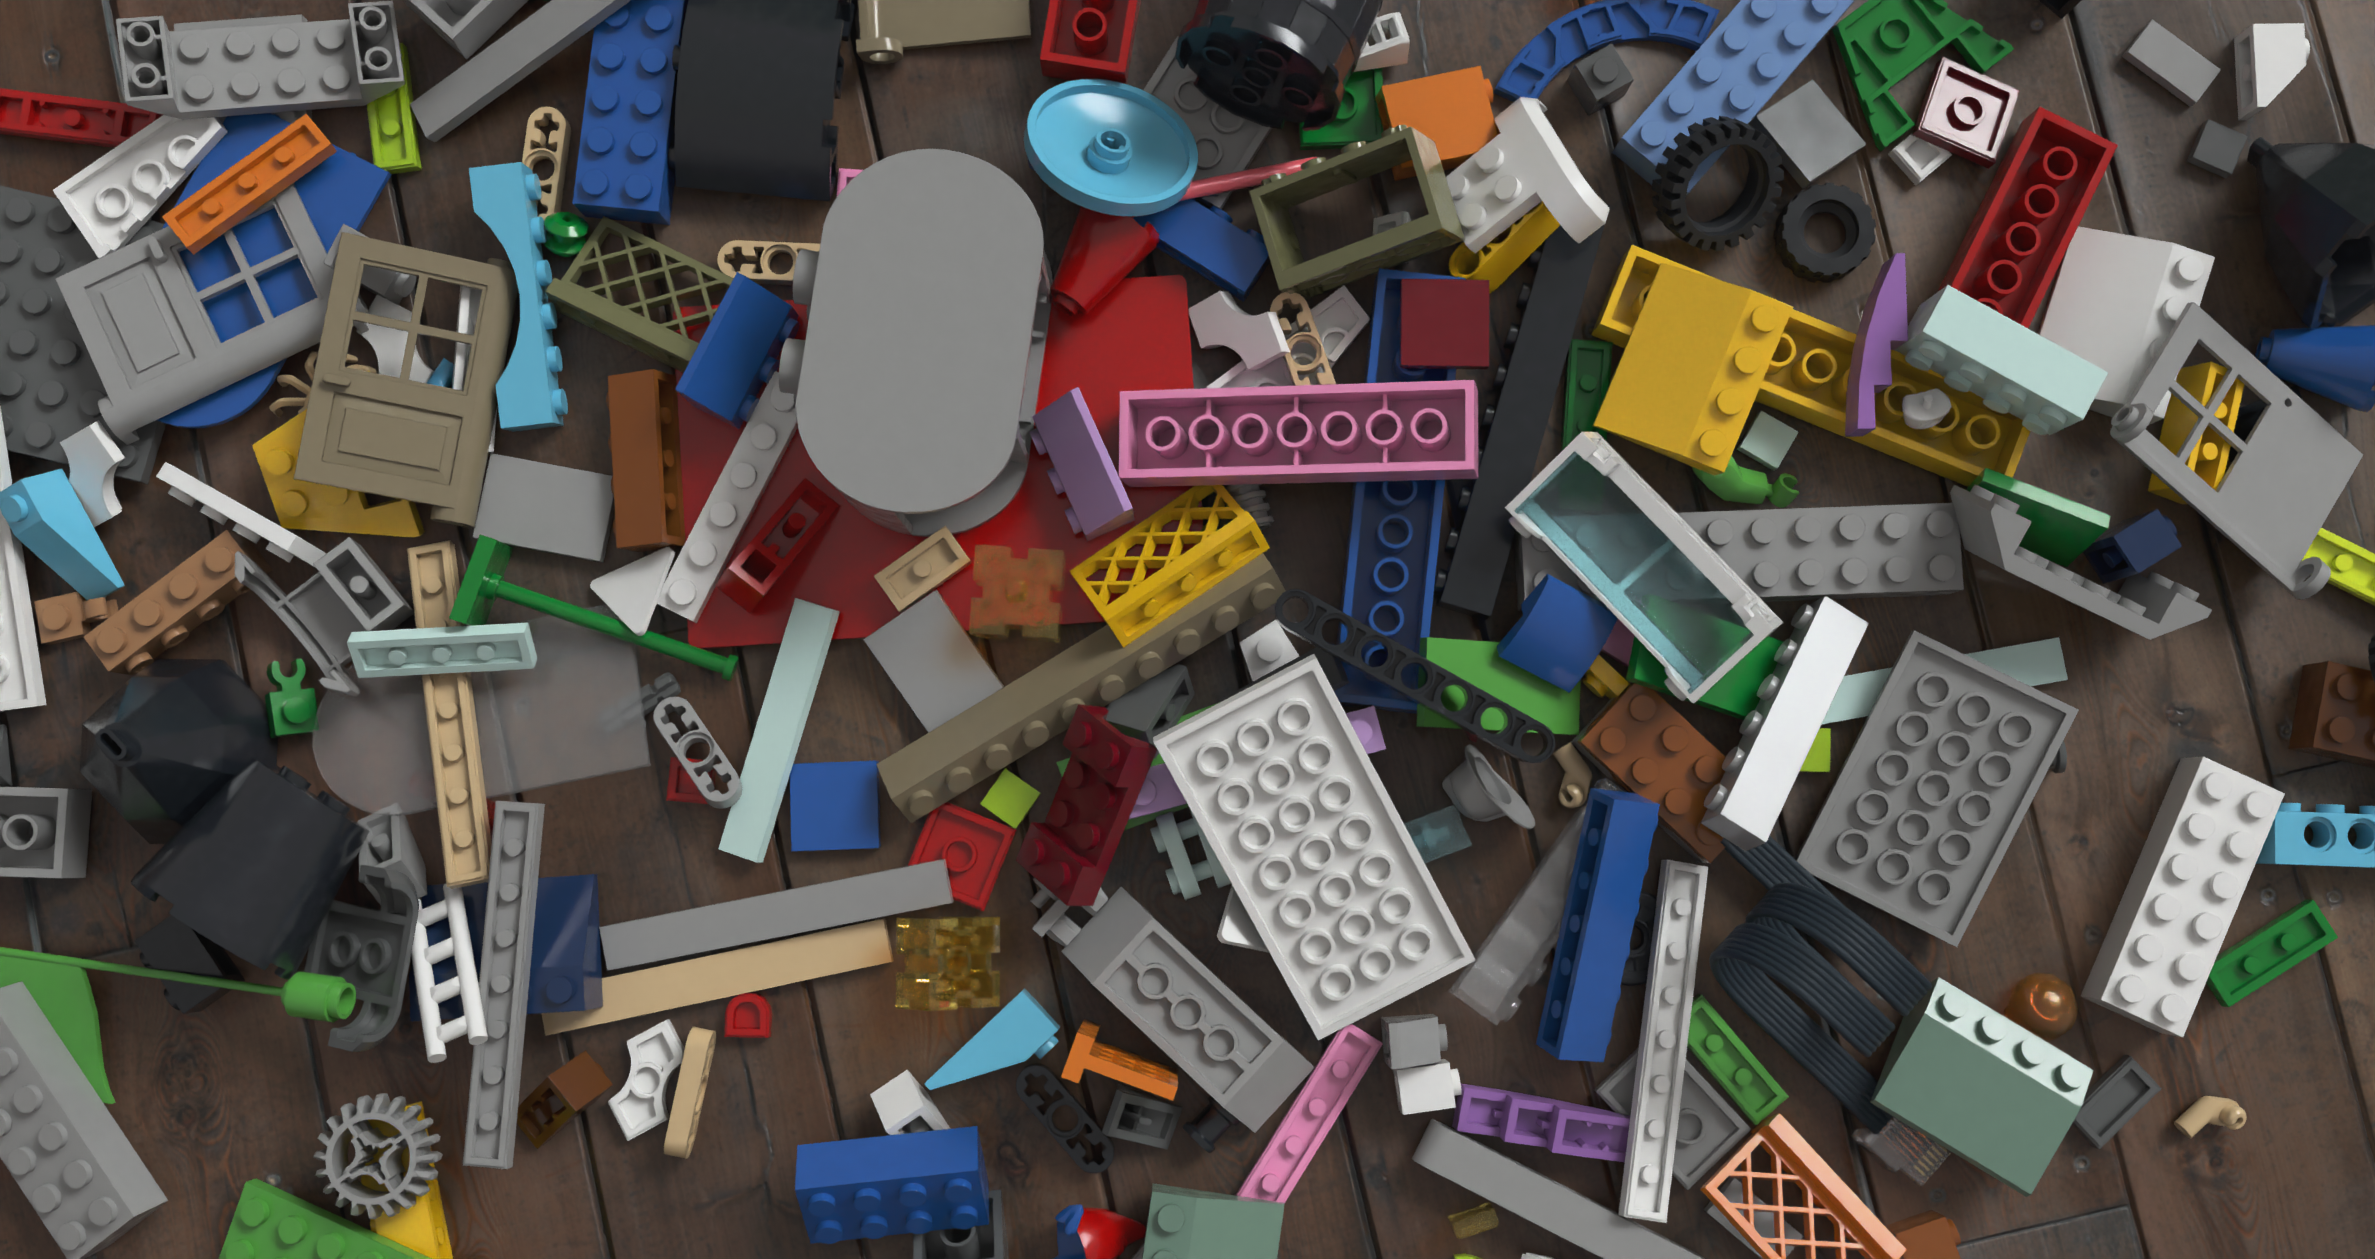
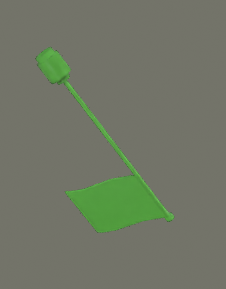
M0 947V988L21 981L24 983L102 1102L108 1104L116 1102L111 1093L104 1069L98 1011L85 968L281 996L282 1004L285 1006L289 1016L325 1022H335L338 1019L348 1018L356 1002L354 985L347 983L344 978L299 971L283 987Z

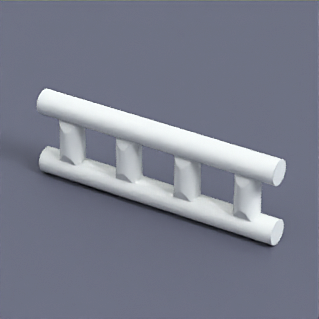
M446 883L443 885L444 900L423 909L422 902L418 899L419 912L411 952L427 1059L431 1063L445 1060L447 1057L445 1043L467 1033L469 1043L472 1045H480L488 1040L462 887L451 889L447 887ZM448 917L451 937L429 947L426 926ZM454 955L458 976L435 985L432 965ZM461 994L464 1015L442 1025L438 1004Z

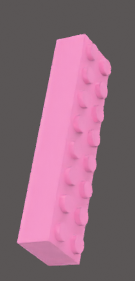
M1474 380L1120 391L1119 478L1129 487L1478 479V389Z

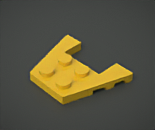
M307 409L252 445L281 527L413 538L421 536L425 532L415 502L396 499L369 506L364 492L294 480Z

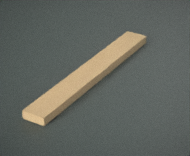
M448 540L408 548L416 629L465 626L464 623L449 619L460 589L455 544ZM471 673L422 675L447 887L454 889L488 882L492 843Z
M885 918L602 978L603 1007L586 1011L541 1013L545 1035L893 962Z

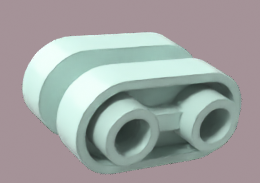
M1191 809L1190 812L1193 817L1191 819L1176 824L1173 813L1169 812L1155 817L1158 826L1150 829L1158 852L1167 851L1173 867L1165 870L1174 895L1182 892L1185 900L1201 895L1198 881L1214 876L1218 888L1232 884ZM1199 835L1207 860L1191 865L1183 840Z

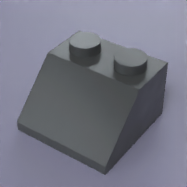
M989 1191V1225L974 1226L970 1229L953 1228L929 1231L924 1234H913V1259H1009L1002 1191Z

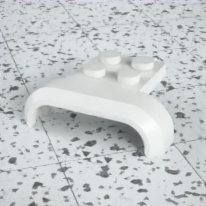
M1520 97L1496 116L1495 123L1501 133L1446 176L1465 237L1463 241L1474 253L1482 249L1542 201L1563 229L1578 244L1606 223L1610 210L1609 207L1587 183L1546 118L1544 112L1548 110L1547 107L1536 98Z

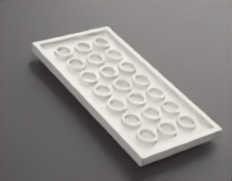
M1315 654L1153 737L1156 748L1318 1040L1476 961Z

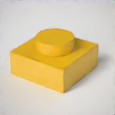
M1599 654L1584 674L1586 677L1582 680L1586 687L1600 698L1606 695L1609 699L1618 697L1630 684Z

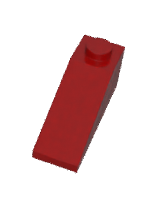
M804 478L731 563L716 584V587L748 613H751L833 514L839 504L807 478Z

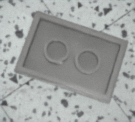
M491 453L473 538L478 539L481 534L510 546L604 563L615 511L614 495L611 491L612 476Z
M937 589L864 639L928 733L1004 687Z
M1639 1047L1594 1089L1613 1112L1631 1115ZM1686 1060L1672 1175L1685 1189L1689 1190L1751 1128Z

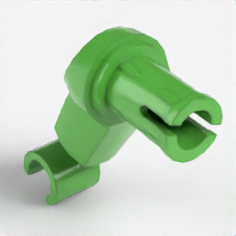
M1732 455L1725 472L1715 476L1692 467L1696 476L1712 492L1725 501L1762 504L1765 496H1767L1772 504L1779 508H1784L1799 494V491L1792 490L1798 482L1794 476L1784 473L1780 475L1773 485L1767 484L1765 473L1738 466Z

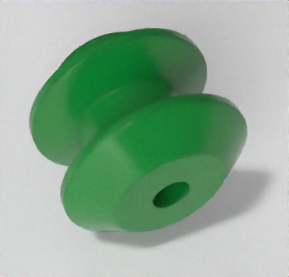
M570 212L552 213L545 218L544 227L547 230V241L543 243L545 247L562 257L578 254L586 243L584 235L588 232V223L582 217Z

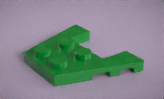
M1868 0L1840 21L1832 30L1875 145L1880 152L1915 125L1890 94L1889 89L1950 43L1953 44L1970 67L1981 74H1984L2014 50L2012 45L2003 39L1998 41L1982 31L1984 27L1973 19L1965 20L1947 8L1948 3L1944 0Z

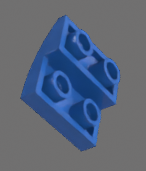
M1546 574L1521 604L1523 616L1497 645L1499 657L1570 693L1600 653L1618 618L1605 604Z

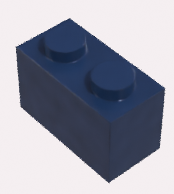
M2158 509L2116 524L2099 536L2083 553L2104 584L2139 574L2182 547L2176 537L2177 529L2173 522L2167 516L2162 515Z

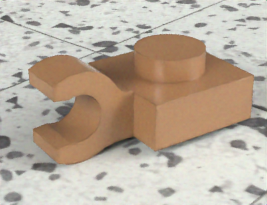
M78 592L34 601L41 644L48 645L83 638L91 631L90 623L106 620L118 611L117 600L115 599L106 601L105 597L86 601Z

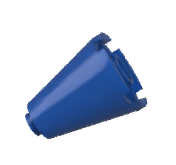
M2375 325L2273 329L2269 337L2262 336L2260 338L2255 357L2279 379L2358 411L2368 412L2374 406L2375 391L2371 389L2375 386Z

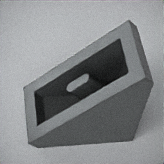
M1118 1084L1103 1125L1102 1133L1107 1136L1168 1150L1183 1107Z

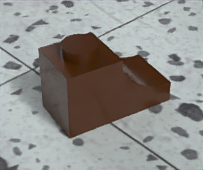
M585 1050L550 1074L518 1106L517 1125L533 1145L539 1149L579 1114L594 1104L613 1084L605 1075L603 1068Z

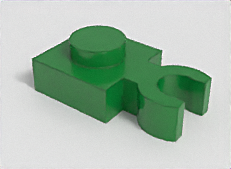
M296 659L291 662L293 671L291 677H285L281 674L278 661H273L267 666V677L277 687V692H270L265 695L271 738L313 734L320 731L314 688L301 689L300 681H302L306 672L302 659Z

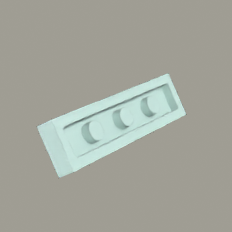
M528 623L351 632L347 641L358 678L534 669L537 661Z

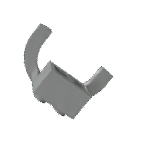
M348 537L313 563L319 571L317 574L286 595L254 561L240 551H237L235 553V577L240 583L255 592L303 644L326 677H322L319 680L321 684L331 691L357 696L360 693L359 688L345 668V665L352 661L347 645L351 632L393 630L414 614V610L361 545Z

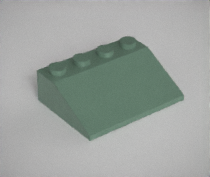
M1938 977L1930 982L1932 989L1923 996L1921 1001H1918V1004L1914 1006L1912 1011H1909L1907 1016L1903 1017L1870 1103L2025 1197L2030 1196L2080 1111L2094 1070Z
M1152 1183L1142 1259H1277L1285 1204L1283 1202Z

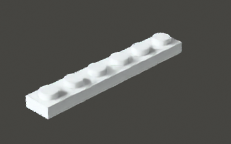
M775 371L674 563L658 598L657 604L697 623L798 428L796 409L794 407V394L780 392L779 372Z

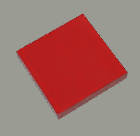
M946 802L929 812L908 866L946 859L953 900L984 912L1017 829Z

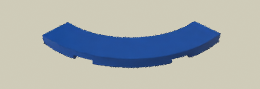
M1602 0L1588 4L1552 22L1544 31L1525 45L1506 68L1493 93L1512 102H1515L1520 97L1538 99L1548 84L1567 66L1584 55L1606 47L1611 43L1659 41L1684 46L1697 51L1705 42L1719 10L1692 0Z

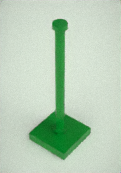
M479 535L449 619L470 626L486 625L494 601L497 598H501L720 673L724 680H732L738 665V656L730 654L727 658L648 630L644 635L638 636L622 621L505 582L504 573L514 548L498 540Z

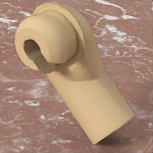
M1570 741L1556 750L1553 755L1565 771L1558 794L1559 801L1567 808L1582 806L1588 797L1592 782V772Z
M2204 1096L2190 1106L2174 1122V1125L2186 1137L2191 1139L2206 1124L2226 1126L2231 1130H2237L2245 1124L2247 1115L2245 1110L2239 1107V1104L2232 1099Z

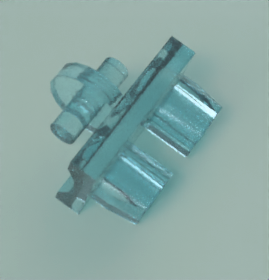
M1456 804L1404 823L1424 863L1472 846Z

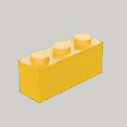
M2214 362L2184 367L2180 369L2176 382L2206 407L2228 369ZM2237 377L2214 414L2233 433L2244 389V383ZM2171 394L2165 413L2159 441L2176 456L2199 417L2173 394ZM2207 425L2185 464L2216 490L2224 477L2231 445ZM2152 473L2148 492L2180 504H2188Z

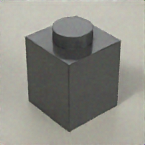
M1612 43L1576 63L1567 79L1568 84L1588 116L1625 96L1634 81V78Z

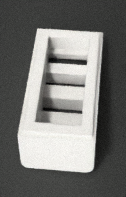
M1400 12L1376 18L1354 72L1407 64L1410 40Z

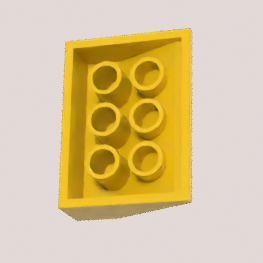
M1661 263L1593 426L1715 476L1724 473L1793 310V306L1748 288Z

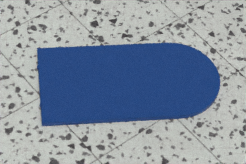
M271 113L227 116L223 125L228 132L201 160L174 208L284 130L291 123L281 119L279 115ZM335 145L333 146L337 150L336 153L294 182L327 253L343 224L358 232L360 231L391 176L388 171L357 157L353 152L349 153ZM275 208L232 227L250 267L293 248V244ZM165 222L162 229L169 225ZM224 234L194 255L188 249L179 252L197 292L241 272ZM299 257L255 277L274 318L317 298ZM246 282L202 302L221 343L265 322ZM287 358L155 421L181 428H207L232 421L249 411L264 397L274 383Z

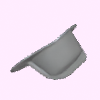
M1471 744L1465 746L1466 760L1446 776L1442 782L1443 789L1456 808L1464 816L1475 821L1487 822L1507 815L1520 826L1532 829L1535 826V819L1523 799L1493 770L1489 762L1475 746Z

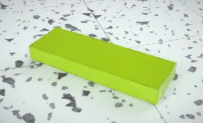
M399 43L405 85L367 104L373 163L390 174L422 170L416 117L410 105L413 102L408 50L403 43Z

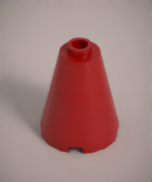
M1080 206L1051 285V294L1055 297L1053 304L1065 314L1073 317L1076 313L1087 314L1156 248L1160 237L1155 228L1148 221L1142 227L1133 219L1135 216L1109 215Z

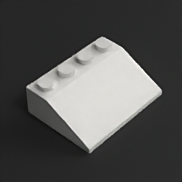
M2078 226L2060 263L2037 334L2108 372L2089 408L2090 410L2113 417L2118 410L2125 406L2187 303L2195 302L2200 306L2215 257L2172 242ZM2169 390L2153 413L2149 425L2164 419L2172 394Z

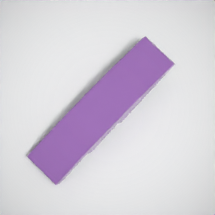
M1896 253L1882 265L1864 308L1853 347L1847 385L1845 437L1864 436L1876 429L1874 393H1880L1892 385L1891 350L1897 349L1908 341L1905 253Z
M1461 1083L1462 1093L1457 1097L1452 1124L1456 1131L1497 1136L1504 1142L1546 1147L1552 1153L1625 1163L1630 1123L1629 1115L1551 1098Z

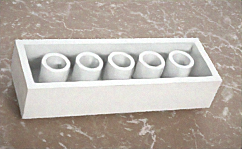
M2204 756L2181 758L2081 997L2159 1033L2183 1037L2285 793Z

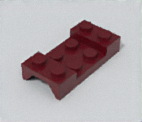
M1077 706L1063 741V745L1072 752L1045 822L1030 823L1016 861L1066 906L1094 905L1157 752V748L1153 744L1124 735L1108 723L1106 718L1109 710L1100 706Z

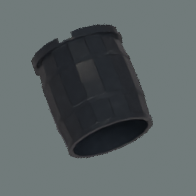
M1199 0L1193 19L1183 26L1178 37L1175 57L1182 69H1185L1188 64L1189 68L1197 75L1193 85L1205 97L1230 113L1270 128L1282 130L1285 121L1296 123L1304 122L1302 127L1304 131L1319 130L1337 117L1345 93L1344 86L1356 69L1357 62L1368 41L1383 0Z

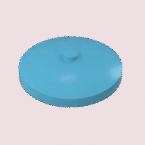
M1080 79L1068 81L1050 88L1033 104L1024 131V147L1027 157L1040 178L1069 201L1104 214L1144 216L1163 211L1176 204L1186 194L1197 169V145L1184 120L1171 107L1155 96L1139 88L1116 81Z

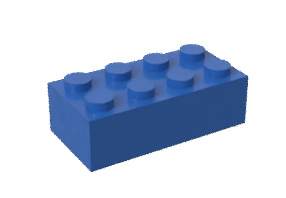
M977 1126L797 1145L795 1193L811 1244H833L842 1240L860 1238L879 1239L888 1235L924 1234L935 1230L970 1229L974 1226L989 1225V1181Z

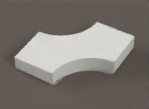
M1218 291L1188 309L1201 349L1227 346L1241 356L1248 370H1258L1290 352L1276 312L1267 311L1260 315H1250L1237 306L1232 295L1227 291Z
M376 295L367 312L368 314L410 322L412 316L411 311L379 295ZM366 323L369 330L362 334L357 330V333L366 338L375 350L379 365L378 374L400 378L408 332ZM415 345L409 380L427 383L434 371L424 364Z
M98 420L60 442L69 462V482L93 527L122 512V507L114 491V474L117 466L125 459V456Z
M670 1019L627 1041L631 1056L630 1073L621 1091L608 1101L627 1141L670 1119L666 1107V1089L671 1075L682 1063L685 1050Z

